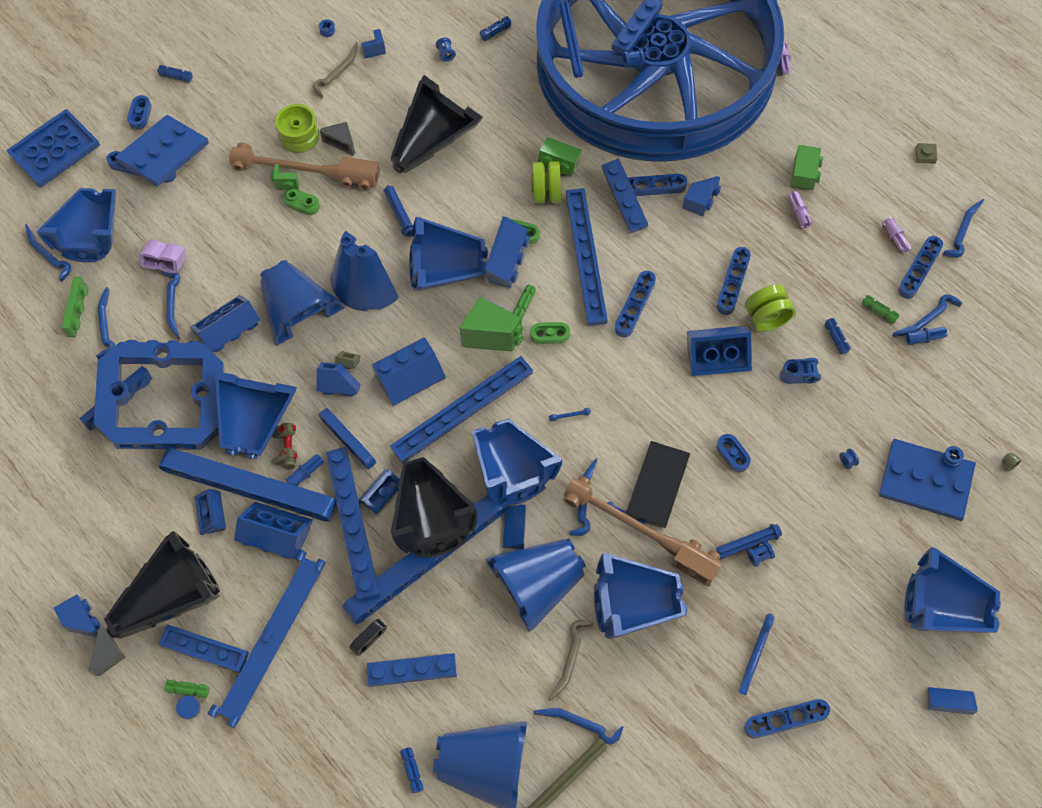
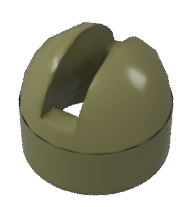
M1007 453L1002 459V464L1008 471H1011L1022 460L1013 453Z

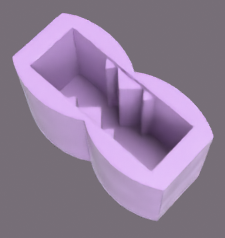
M157 240L148 241L139 254L141 266L151 270L160 269L167 273H177L186 260L184 247L177 244L166 245Z

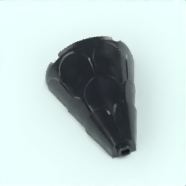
M424 75L418 83L403 127L399 131L390 158L394 164L392 167L400 174L411 171L434 157L435 153L452 144L454 140L475 128L481 122L483 116L469 106L465 110L440 92L438 84Z
M424 457L403 463L391 527L393 541L402 551L415 553L417 557H436L457 549L467 541L466 537L476 527L477 510L474 504Z
M172 531L164 538L148 562L143 565L130 586L125 588L104 618L108 626L106 630L111 637L122 639L154 628L158 623L179 617L183 613L205 606L220 597L218 594L220 592L219 586L205 562L198 553L195 554L193 550L188 548L190 545L175 531Z

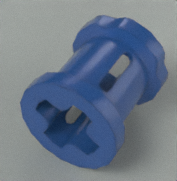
M443 37L436 41L435 45L440 51V59L445 62L453 60L456 53L451 48V40Z
M639 48L638 51L633 52L623 51L622 60L624 67L629 68L630 65L636 64L644 65L645 55L643 49Z
M764 541L761 546L753 550L751 548L747 550V556L754 567L759 566V563L769 558H775L774 550L768 541Z

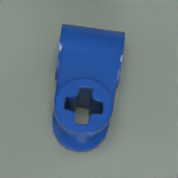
M818 359L787 360L780 372L781 380L786 384H811L820 381L821 375L818 373L817 368Z

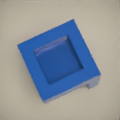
M380 29L373 30L375 40L361 43L365 59L386 54Z

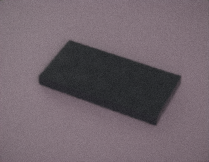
M651 441L626 514L632 518L666 528L690 453Z

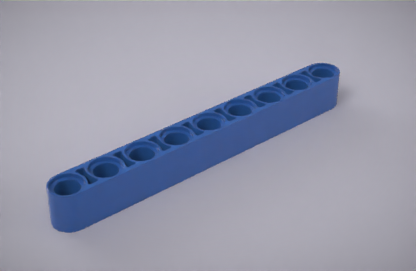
M174 448L166 449L158 466L162 471L321 521L328 522L337 503L330 496Z
M488 494L474 504L477 510V524L474 531H471L466 537V542L497 520L506 511V508L500 502H494ZM457 549L436 557H417L415 553L410 552L377 577L379 597L359 602L356 593L342 605V608L354 624L363 622Z

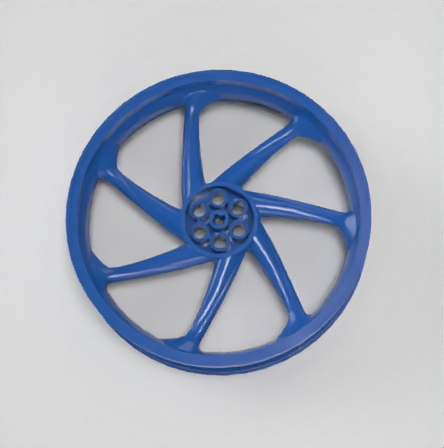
M578 0L541 1L537 16L536 37L538 44L537 73L542 93L556 117L570 131L590 145L620 157L650 162L678 161L705 155L728 145L746 132L760 117L772 95L776 70L784 45V23L777 0H730L732 2L671 16L659 15L658 13L631 51H638L639 48L643 49L645 64L629 66V68L638 70L640 74L623 91L602 107L596 106L577 93L564 80L553 62L554 58L570 59L568 48L561 47L553 33L554 27L561 18L560 3L568 2L571 7ZM590 0L607 27L617 37L627 23L612 10L605 0ZM744 12L756 27L765 47L762 69L759 70L719 47L688 32L687 28L726 14ZM579 49L581 61L624 67L622 53L618 51ZM690 54H696L713 60L745 75L749 80V91L728 107L698 118ZM674 73L682 97L685 121L650 122L614 114V112L639 96L663 76Z

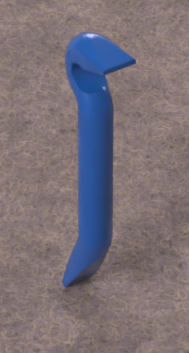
M984 199L974 204L965 212L954 241V246L958 251L945 250L944 256L958 258L964 254L963 239L972 216L982 205Z
M25 224L29 244L55 268L64 267L58 277L62 282L70 274L71 265L67 261L57 260L36 240L28 225Z
M161 271L163 276L174 278L167 285L166 320L171 330L180 339L174 320L175 287L180 282V275L178 273Z
M108 287L105 288L97 309L101 341L104 346H109V348L96 355L98 360L115 346L114 342L109 340L106 305L109 297Z
M945 294L939 299V305L914 325L894 332L892 336L907 335L906 333L919 331L945 311L947 307L945 301L961 307L963 302L955 296Z
M597 458L583 474L589 480L594 472ZM587 503L578 507V521L584 524V527L569 531L570 536H583L589 532L590 522L586 518Z
M771 613L765 615L764 623L738 691L740 694L747 695L752 677L775 619Z
M561 708L533 711L536 715L559 717L595 732L599 735V738L609 745L619 741L623 730L622 726L612 737H607L605 735L606 729L603 726Z

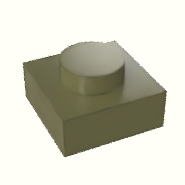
M917 143V163L936 164V144Z
M341 351L335 357V363L342 364L346 369L355 368L360 362V355Z

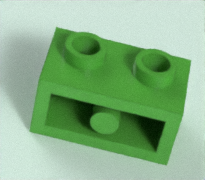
M547 137L539 150L537 162H542L544 167L548 168L549 162L559 161L560 173L572 177L579 164L582 149Z
M798 145L791 186L813 190L815 183H819L821 172L818 171V167L821 168L823 156H820L821 148Z

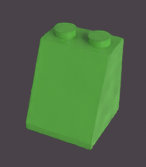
M479 297L459 327L461 346L465 348L513 351L523 340L522 318L482 297Z

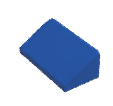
M385 469L363 493L359 501L377 514L398 490L399 478L389 469Z
M208 489L196 495L195 503L200 535L226 529L221 493L217 490Z
M526 505L505 507L503 548L524 549Z
M928 687V710L972 715L978 712L974 692Z

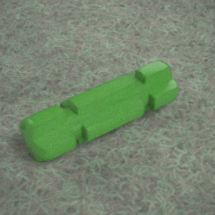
M526 285L516 305L517 307L513 311L514 314L523 318L524 312H526L536 292L534 286Z
M865 296L862 305L867 308L871 307L873 312L883 318L886 317L890 323L894 324L897 321L899 313L894 310L890 311L891 308L878 300L874 301L875 298L872 296Z
M167 680L165 691L167 693L176 692L181 695H197L198 697L206 698L209 687L203 684L196 685V683L182 681L177 683L175 680Z

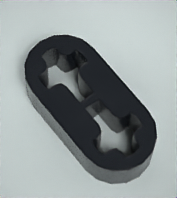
M379 618L376 619L355 638L349 648L357 656H360L386 631L387 626Z

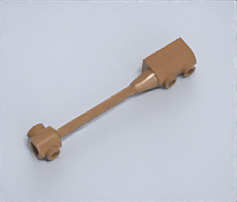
M244 142L238 143L237 147H232L229 154V163L236 171H243L244 167L250 168L253 163L270 166L279 164L283 168L321 173L324 176L338 180L345 188H350L352 184H357L364 191L370 190V187H376L380 176L378 162L342 156L340 164L319 166L254 156L252 147Z
M586 477L572 478L564 492L565 497L563 500L566 504L573 508H578L579 505L583 506L586 503L596 506L657 541L660 546L675 557L671 564L673 567L706 586H710L723 563L719 560L720 554L713 550H709L708 553L700 549L702 545L694 539H691L688 543L687 541L656 532L593 496L592 487L589 486L591 482Z

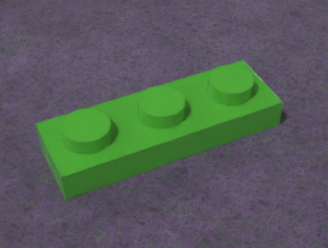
M73 276L61 328L67 337H76L77 330L80 329V315L84 311L83 302L88 294V286L81 277Z

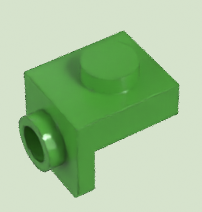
M275 164L274 171H271V181L275 183L276 189L299 190L297 173H281L279 164Z

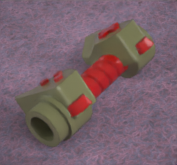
M282 423L276 427L272 434L274 438H284V448L271 462L277 465L283 464L285 469L295 468L298 457L296 451L292 449V436L296 433V425L293 423Z

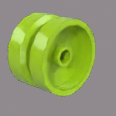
M291 104L278 112L275 118V126L283 147L292 152H305L317 144L319 128L312 109L302 104Z
M559 161L549 162L548 174H545L542 162H533L531 188L534 195V204H544L545 192H548L551 204L561 203Z
M776 284L764 287L753 293L745 301L744 306L752 317V322L757 331L767 332L777 329L795 316L796 309L791 300H788L789 295L783 285Z

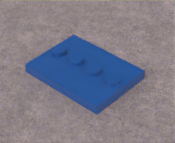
M65 109L6 151L41 188L99 147L100 143Z
M166 115L115 156V159L120 165L158 187L208 145L209 142L205 136Z
M893 439L879 497L962 521L965 516L976 462L963 459L957 467H949L942 460L944 453ZM951 455L950 458L954 460L956 456Z

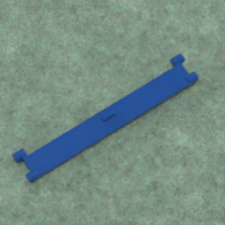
M299 549L294 558L296 561L301 562L299 568L222 706L218 707L212 704L207 713L209 716L215 718L217 714H220L229 719L227 725L233 728L236 727L323 570L325 561L318 559L315 563L305 558L307 553Z

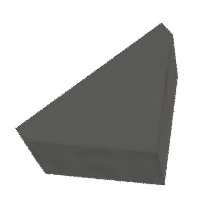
M347 122L320 129L322 142L354 156L355 149Z
M99 628L88 669L94 676L102 675L126 658L114 639L104 628Z

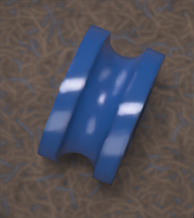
M329 19L322 20L319 23L320 34L324 37L334 35V22Z
M950 446L944 452L942 460L949 467H957L963 460L964 453L959 447ZM952 454L956 455L954 460L950 458Z
M851 448L847 449L846 453L841 452L839 454L845 468L851 469L853 465H859L857 454Z

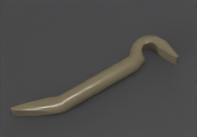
M357 42L352 47L348 57L326 78L318 79L313 83V90L318 96L323 98L320 86L329 85L354 61L358 49Z
M576 620L571 624L570 634L573 640L562 678L549 697V701L558 695L571 679L581 644V634L577 633L576 629L578 627L593 626V622Z

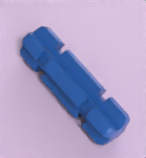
M505 16L501 21L498 20L487 27L488 29L485 28L480 31V37L483 40H487L490 38V35L494 36L503 31L504 27L508 28L512 25L511 19Z
M159 65L157 69L158 74L166 77L167 75L169 78L183 79V81L191 82L193 78L191 71L184 70L183 72L182 69L167 68L165 65Z
M835 318L827 319L825 326L827 330H830L829 334L835 345L838 346L839 353L842 355L848 353L851 347L848 342H845L846 338L840 327L837 326V321Z
M411 747L405 748L400 753L402 760L405 761L403 764L408 781L411 782L409 785L412 793H418L424 787L422 781L419 780L421 777L416 760L413 759V750Z

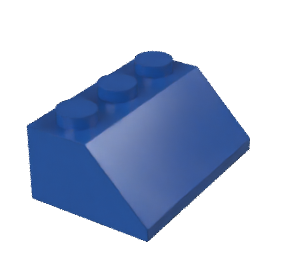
M505 216L502 217L485 272L490 283L511 288L512 283L517 281L518 265L523 263V251L529 245L530 236H528V231L525 227Z
M238 295L190 328L201 343H204L212 352H218L225 347L224 344L228 341H235L245 330L255 328L258 325L257 322L261 319L249 300Z
M747 326L687 331V348L692 376L752 371L751 332Z
M425 337L372 364L374 375L393 406L446 378L435 352Z
M254 502L237 518L234 540L246 546L260 548L264 552H273L281 555L283 558L293 559L299 549H302L313 519Z

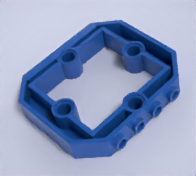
M126 340V342H119L98 360L94 425L116 449L174 448L201 450L219 434L215 372L225 373L224 364L204 343L198 341L180 343L179 341L170 340L167 343H161L156 340H148L147 342ZM167 353L165 358H158L159 354ZM122 364H154L159 368H168L171 365H202V381L195 383L191 389L194 403L201 407L200 428H168L162 420L150 422L147 428L118 427L119 406L127 404L130 400L128 387L121 381ZM116 391H124L122 395L114 396ZM201 391L207 392L205 397L197 396ZM158 429L164 430L160 436L153 435Z

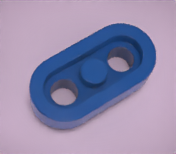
M139 95L132 100L127 120L134 129H141L148 122L152 105L147 96Z
M731 434L720 436L717 442L718 452L732 470L736 472L746 471L751 462L747 451L735 436ZM727 444L730 448L726 449L723 445ZM739 460V461H741L743 464H742V465H738V464L736 463V461Z

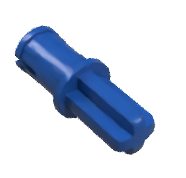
M923 328V330L906 333V341L908 345L923 342L930 343L931 340L946 338L948 336L947 328Z
M317 454L314 455L305 464L299 465V468L285 479L286 482L298 486L307 477H311L310 474L323 464V459Z

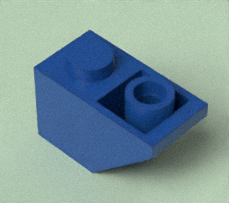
M716 176L692 183L684 197L683 209L700 216H704L706 210L710 211L714 202L712 200L713 197H717L721 190L719 185L720 177Z
M320 363L317 367L318 392H323L326 395L341 393L344 396L357 395L361 384L342 364Z
M76 594L54 607L62 626L69 632L97 638L101 624L96 616L92 617L90 613L92 607L86 598L82 599Z

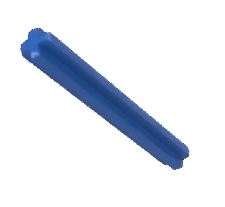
M561 2L560 13L573 75L575 78L582 77L584 71L570 5L568 2Z

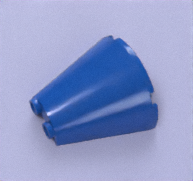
M80 188L38 229L39 237L50 249H57L62 252L61 256L78 262L102 260L110 252L113 244L116 190L103 189L102 193H98L92 188Z
M415 217L411 234L413 240L412 245H410L409 254L411 286L414 287V291H422L487 276L484 258L488 256V248L485 247V239Z
M345 231L340 239L331 271V285L336 297L344 305L359 311L376 308L380 310L388 307L399 296L377 252L366 244L363 246L356 245V237Z
M287 260L280 261L278 265L265 269L260 274V285L276 346L293 337L290 327L317 312L324 310L326 316L330 317L345 309L337 298L293 264L288 263Z
M216 371L215 386L220 448L225 449L226 454L237 456V453L240 452L245 453L246 458L257 459L263 453L295 395L297 387L279 383L272 385Z
M509 418L494 423L491 429L482 427L472 431L487 493L494 502L498 501L501 505H515L537 496L546 489L544 485L550 479L554 480L561 469L563 461L561 457Z
M569 538L486 558V562L495 577L501 579L518 607V614L529 632L547 616L584 576L583 568L586 567L585 562L581 556H576L573 551L575 549Z
M934 547L928 549L917 563L920 567L916 574H911L906 590L905 616L907 622L912 624L911 628L918 631L997 633L1000 623L998 618L995 617V612H998L1001 607L1000 591Z
M602 553L596 569V574L600 575L597 583H594V606L599 629L601 632L606 633L605 638H618L686 615L687 605L680 598L684 587L682 582H680L679 574Z
M520 721L447 733L443 737L438 736L436 750H440L439 759H434L433 773H437V780L495 807L516 808L527 722Z

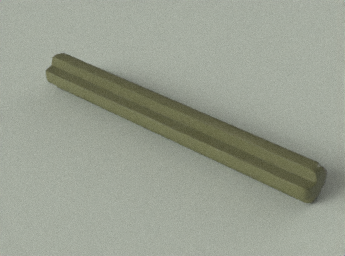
M601 738L597 739L527 808H546L607 749V744Z

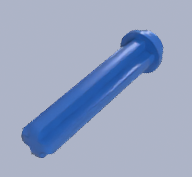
M387 185L383 191L401 226V233L406 237H411L413 224L394 187Z
M770 524L768 528L717 547L716 552L720 554V559L762 544L764 541L778 540L782 536V531L778 524Z

